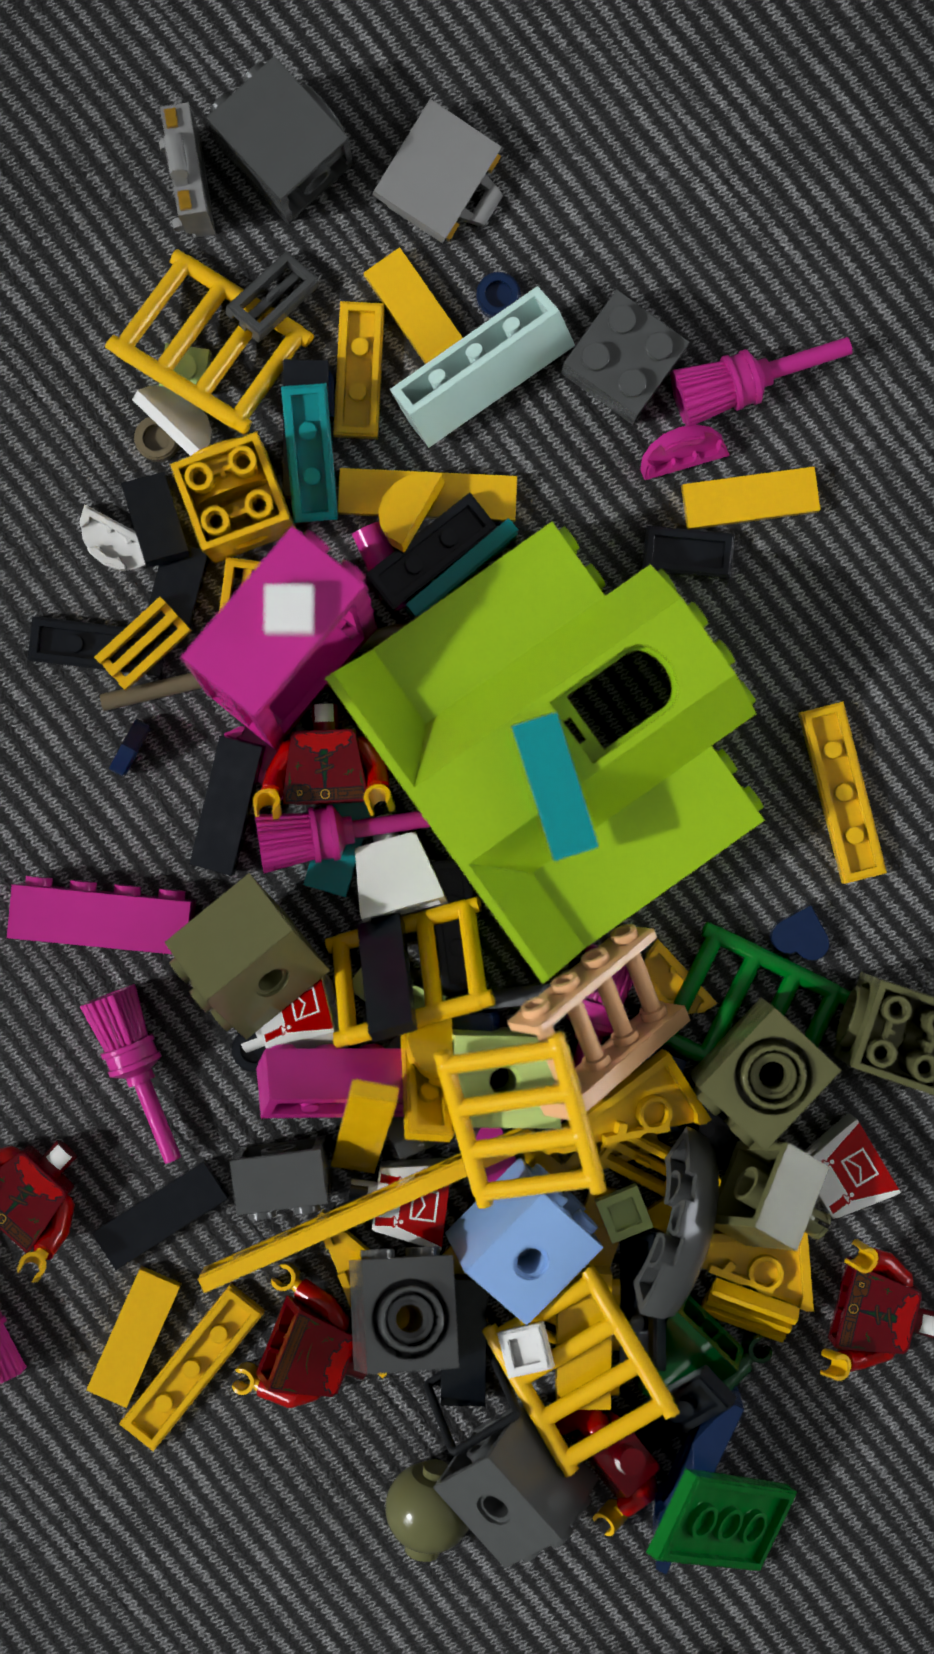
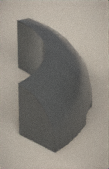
M687 1126L665 1157L666 1194L664 1204L672 1207L666 1233L659 1232L656 1234L650 1253L634 1280L640 1314L660 1319L675 1316L693 1289L710 1247L718 1210L719 1176L715 1148L707 1136Z

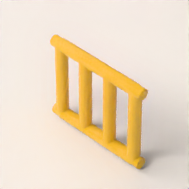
M176 249L170 258V263L172 264L170 269L119 337L112 335L107 340L105 348L225 425L245 435L252 424L249 418L282 373L283 359H292L301 345L306 348L313 341L314 334L289 317H286L279 323L274 330L284 335V339L235 408H232L213 396L212 392L251 340L252 332L249 329L244 331L238 325L196 384L173 370L223 301L227 299L232 302L244 289L192 256ZM188 275L209 288V291L160 358L156 360L135 346ZM256 297L244 310L249 313L262 300ZM271 307L257 321L260 323L275 308Z
M477 896L402 916L405 922L406 934L417 931L425 1006L415 1009L417 1027L495 1006V997L492 991L487 990L476 916V913L482 911V904ZM459 919L469 994L443 1001L434 926ZM358 929L325 939L328 953L333 954L339 1031L333 1032V1043L336 1048L372 1040L368 1034L367 1022L358 1025L356 1022L350 949L359 947Z
M563 1032L550 1034L547 1037L548 1041L457 1055H451L450 1050H439L434 1053L443 1093L472 1193L479 1209L488 1208L493 1205V1200L586 1188H589L591 1194H601L606 1191L603 1170L569 1046L566 1043ZM553 1060L559 1084L464 1098L457 1074ZM565 1103L571 1127L476 1140L470 1116ZM576 1146L583 1170L488 1182L482 1158Z
M593 1264L587 1266L580 1273L582 1278L565 1287L529 1323L546 1321L590 1294L605 1317L551 1349L555 1367L552 1369L508 1378L497 1333L525 1324L517 1317H514L499 1327L495 1323L482 1329L489 1347L556 1464L560 1467L566 1478L571 1477L579 1470L577 1464L657 1418L664 1416L666 1420L680 1413L668 1388L604 1279ZM615 1334L629 1359L545 1407L532 1382ZM639 1375L652 1400L568 1448L555 1423Z

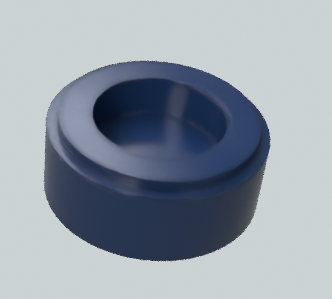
M494 272L485 276L480 281L476 292L478 308L490 319L521 298V291L517 281L509 274L503 272Z

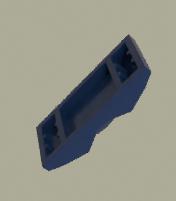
M738 1387L731 1391L737 1398L730 1409L688 1431V1436L674 1460L667 1479L658 1485L653 1514V1536L685 1469L715 1472L744 1411ZM655 1560L656 1570L667 1574L672 1562Z

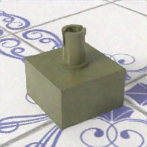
M737 1141L719 1186L718 1210L714 1228L745 1246L791 1251L798 1250L804 1232L815 1240L822 1238L827 1233L828 1228L818 1224L820 1220L830 1225L831 1217L828 1213L820 1211L814 1206L829 1166L790 1143L774 1142L765 1151L757 1142L748 1147L743 1141Z

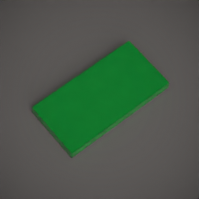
M686 1468L646 1553L655 1560L662 1562L759 1571L767 1558L797 1491L785 1483Z

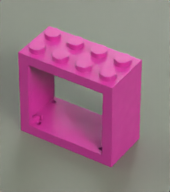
M293 526L181 656V659L205 693L274 750L328 688L329 683L325 678L347 665L377 629L373 615L375 611L371 607L372 600L368 596L369 589L363 583L366 579L364 574L347 560H343L341 564L337 563L327 554L329 547L317 535L309 530L302 535ZM265 584L314 585V635H265Z

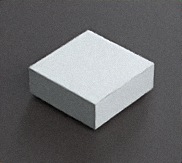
M265 584L264 633L266 636L314 635L315 588L313 584Z
M544 1321L502 1330L497 1333L508 1378L545 1371L555 1367Z

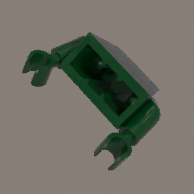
M689 1295L675 1316L666 1318V1371L658 1373L667 1387L706 1364L732 1391L752 1371L751 1364L753 1362L760 1364L770 1360L772 1348L766 1345L760 1352L753 1354V1347L762 1339V1335L751 1332L743 1338L740 1345ZM639 1375L635 1376L634 1381L641 1393L649 1397L650 1394Z

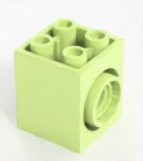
M500 1027L494 1031L452 1029L453 1055L539 1042L536 1034L512 1031L510 1027ZM547 1060L457 1073L464 1098L550 1086L555 1082ZM502 1068L503 1073L500 1080L490 1085L492 1073ZM540 1106L470 1116L473 1128L561 1129V1119L544 1116Z

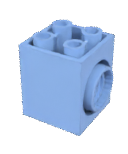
M519 1157L496 1181L547 1175L549 1173L538 1163L531 1168ZM570 1191L493 1200V1205L484 1209H479L475 1202L445 1232L464 1272L525 1325H528L604 1248L594 1234L598 1226L584 1212L586 1208Z

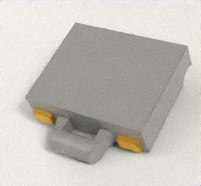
M430 99L374 189L372 196L443 244L445 239L450 241L460 225L456 222L457 220L484 227L498 206L503 195L500 189L487 176L486 172L492 173L501 158V155L498 153L502 146ZM480 186L486 191L473 212H471L465 206L476 188Z
M189 102L162 106L160 109L165 135H163V139L159 140L161 152H166L169 173L173 182L178 218L172 220L173 230H185L186 233H192L193 238L215 235L216 231L200 133Z

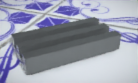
M286 251L226 306L225 314L231 319L235 317L239 321V326L244 331L249 329L252 332V338L259 343L318 288L319 279ZM289 267L293 272L247 313L244 308ZM301 279L304 280V282L299 287H297L260 323L257 321Z

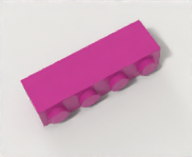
M26 876L25 883L12 884L7 938L172 954L164 942L195 918L196 900L185 899L186 891L159 889L158 896L141 895L140 886L114 884V892L96 890L97 882L70 880V887L67 888L52 886L53 878Z
M280 1044L271 1048H265L257 1065L261 1118L343 1117L352 1080L355 1079L397 1086L399 1088L398 1098L392 1117H404L401 1048H384L379 1044H368L360 1048H336L334 1044H324L316 1048H296L290 1044Z

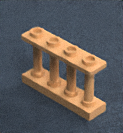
M626 924L615 928L605 942L583 954L578 964L568 972L555 977L550 987L539 996L526 1001L521 1006V1010L508 1020L512 1031L536 1034L538 1041L542 1042L548 1041L547 1037L555 1033L553 1025L568 1013L584 1053L582 1062L575 1068L586 1112L690 1021L685 1005L664 1003L659 1001L641 955V951L657 939L653 928L636 927L633 924ZM624 965L627 966L642 1006L639 1013L630 1021L612 978V975ZM596 989L599 992L613 1028L611 1037L601 1046L583 1003V1000ZM547 1060L555 1080L553 1085L559 1084L553 1060ZM565 1103L540 1106L544 1116L569 1120Z

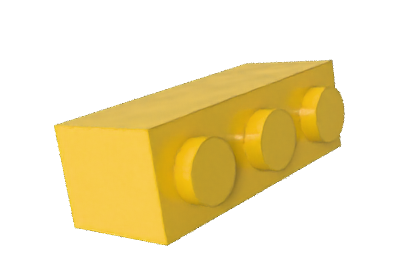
M586 1265V1266L568 1283V1285H570V1284L574 1283L575 1281L579 1280L580 1278H582V1276H581L580 1273L583 1272L584 1269H585L587 1266H589V1265ZM594 1265L620 1306V1279H612L610 1266ZM591 1294L556 1314L555 1347L605 1318ZM615 1334L555 1369V1401L612 1369V1351L620 1350V1343ZM620 1386L578 1410H611V1396H619Z

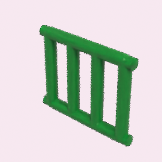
M706 922L701 936L705 939L674 1000V1004L685 1005L687 1013L689 1012L720 947L744 959L702 1045L679 1035L677 1032L662 1046L699 1063L727 1034L759 967L762 966L784 977L771 1002V1005L783 1016H785L799 986H803L823 996L804 1034L818 1048L839 1004L845 1005L851 991L722 927Z

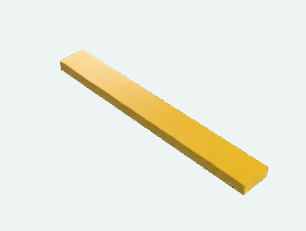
M515 1128L497 1137L532 1133L535 1131L533 1128ZM458 1153L205 1266L198 1277L203 1292H209L467 1177L462 1155ZM516 1154L482 1158L484 1168Z

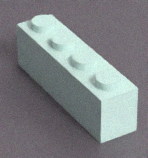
M537 286L396 384L390 391L408 422L429 448L573 348L575 343L559 309Z

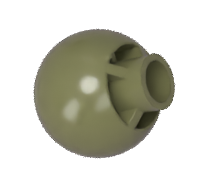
M438 1459L419 1462L404 1469L392 1482L386 1497L385 1512L391 1532L405 1546L406 1554L420 1562L436 1560L441 1552H445L457 1545L469 1530L467 1525L433 1489L448 1467L446 1462Z

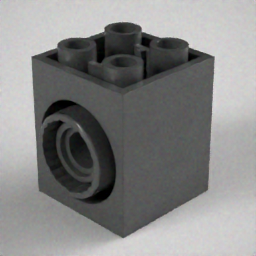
M273 56L266 64L263 62L255 64L244 76V84L233 94L227 92L221 95L210 107L209 112L211 114L206 118L216 146L283 220L289 224L353 165L349 137L345 134L342 124L331 108L311 87L306 84L301 85L282 63Z
M440 1246L405 1248V1257H395V1249L360 1250V1260H349L353 1365L355 1371L368 1375L459 1368L453 1255H440ZM405 1306L409 1311L410 1319L407 1326L400 1329L396 1322V1316L398 1311Z
M522 1402L519 1403L522 1411L519 1419L464 1453L454 1456L433 1487L504 1568L521 1560L525 1563L530 1562L543 1549L549 1546L555 1549L565 1543L573 1533L571 1524L574 1519L591 1503L592 1498L589 1494L599 1479L584 1462L577 1464L579 1470L571 1477L566 1478L560 1467L556 1464ZM508 1409L473 1429L467 1439L512 1412V1409Z

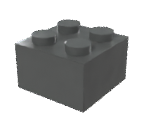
M616 289L565 360L561 374L633 425L684 355L690 342Z
M326 1135L238 1147L230 1160L237 1216L249 1214V1220H265L275 1217L276 1210L294 1208V1214L302 1215L318 1212L321 1210L322 1204H328L333 1184Z

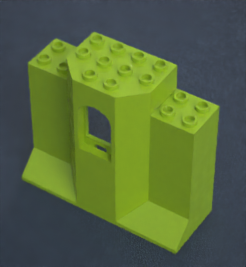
M553 522L547 524L378 646L325 678L542 984L586 947L765 821L758 812L764 806L750 786L745 788L740 786L732 775L738 771L732 759L723 749L718 751L712 747L713 744L756 715L752 706L756 700L748 687L738 679L730 666L735 662V659L729 649L720 639L714 643L705 631L704 627L708 625V621L700 608L693 601L687 605L676 592L677 589L663 569L656 571L651 564L605 596L602 590L606 584L599 572L591 563L584 567L576 555L580 547L565 526L558 530ZM634 651L648 653L664 666L670 677L672 686L670 700L658 712L604 749L567 696L624 655ZM557 712L599 845L598 848L557 861H553L511 728L513 725ZM570 718L584 737L585 741L581 744L576 741L564 724L566 719Z

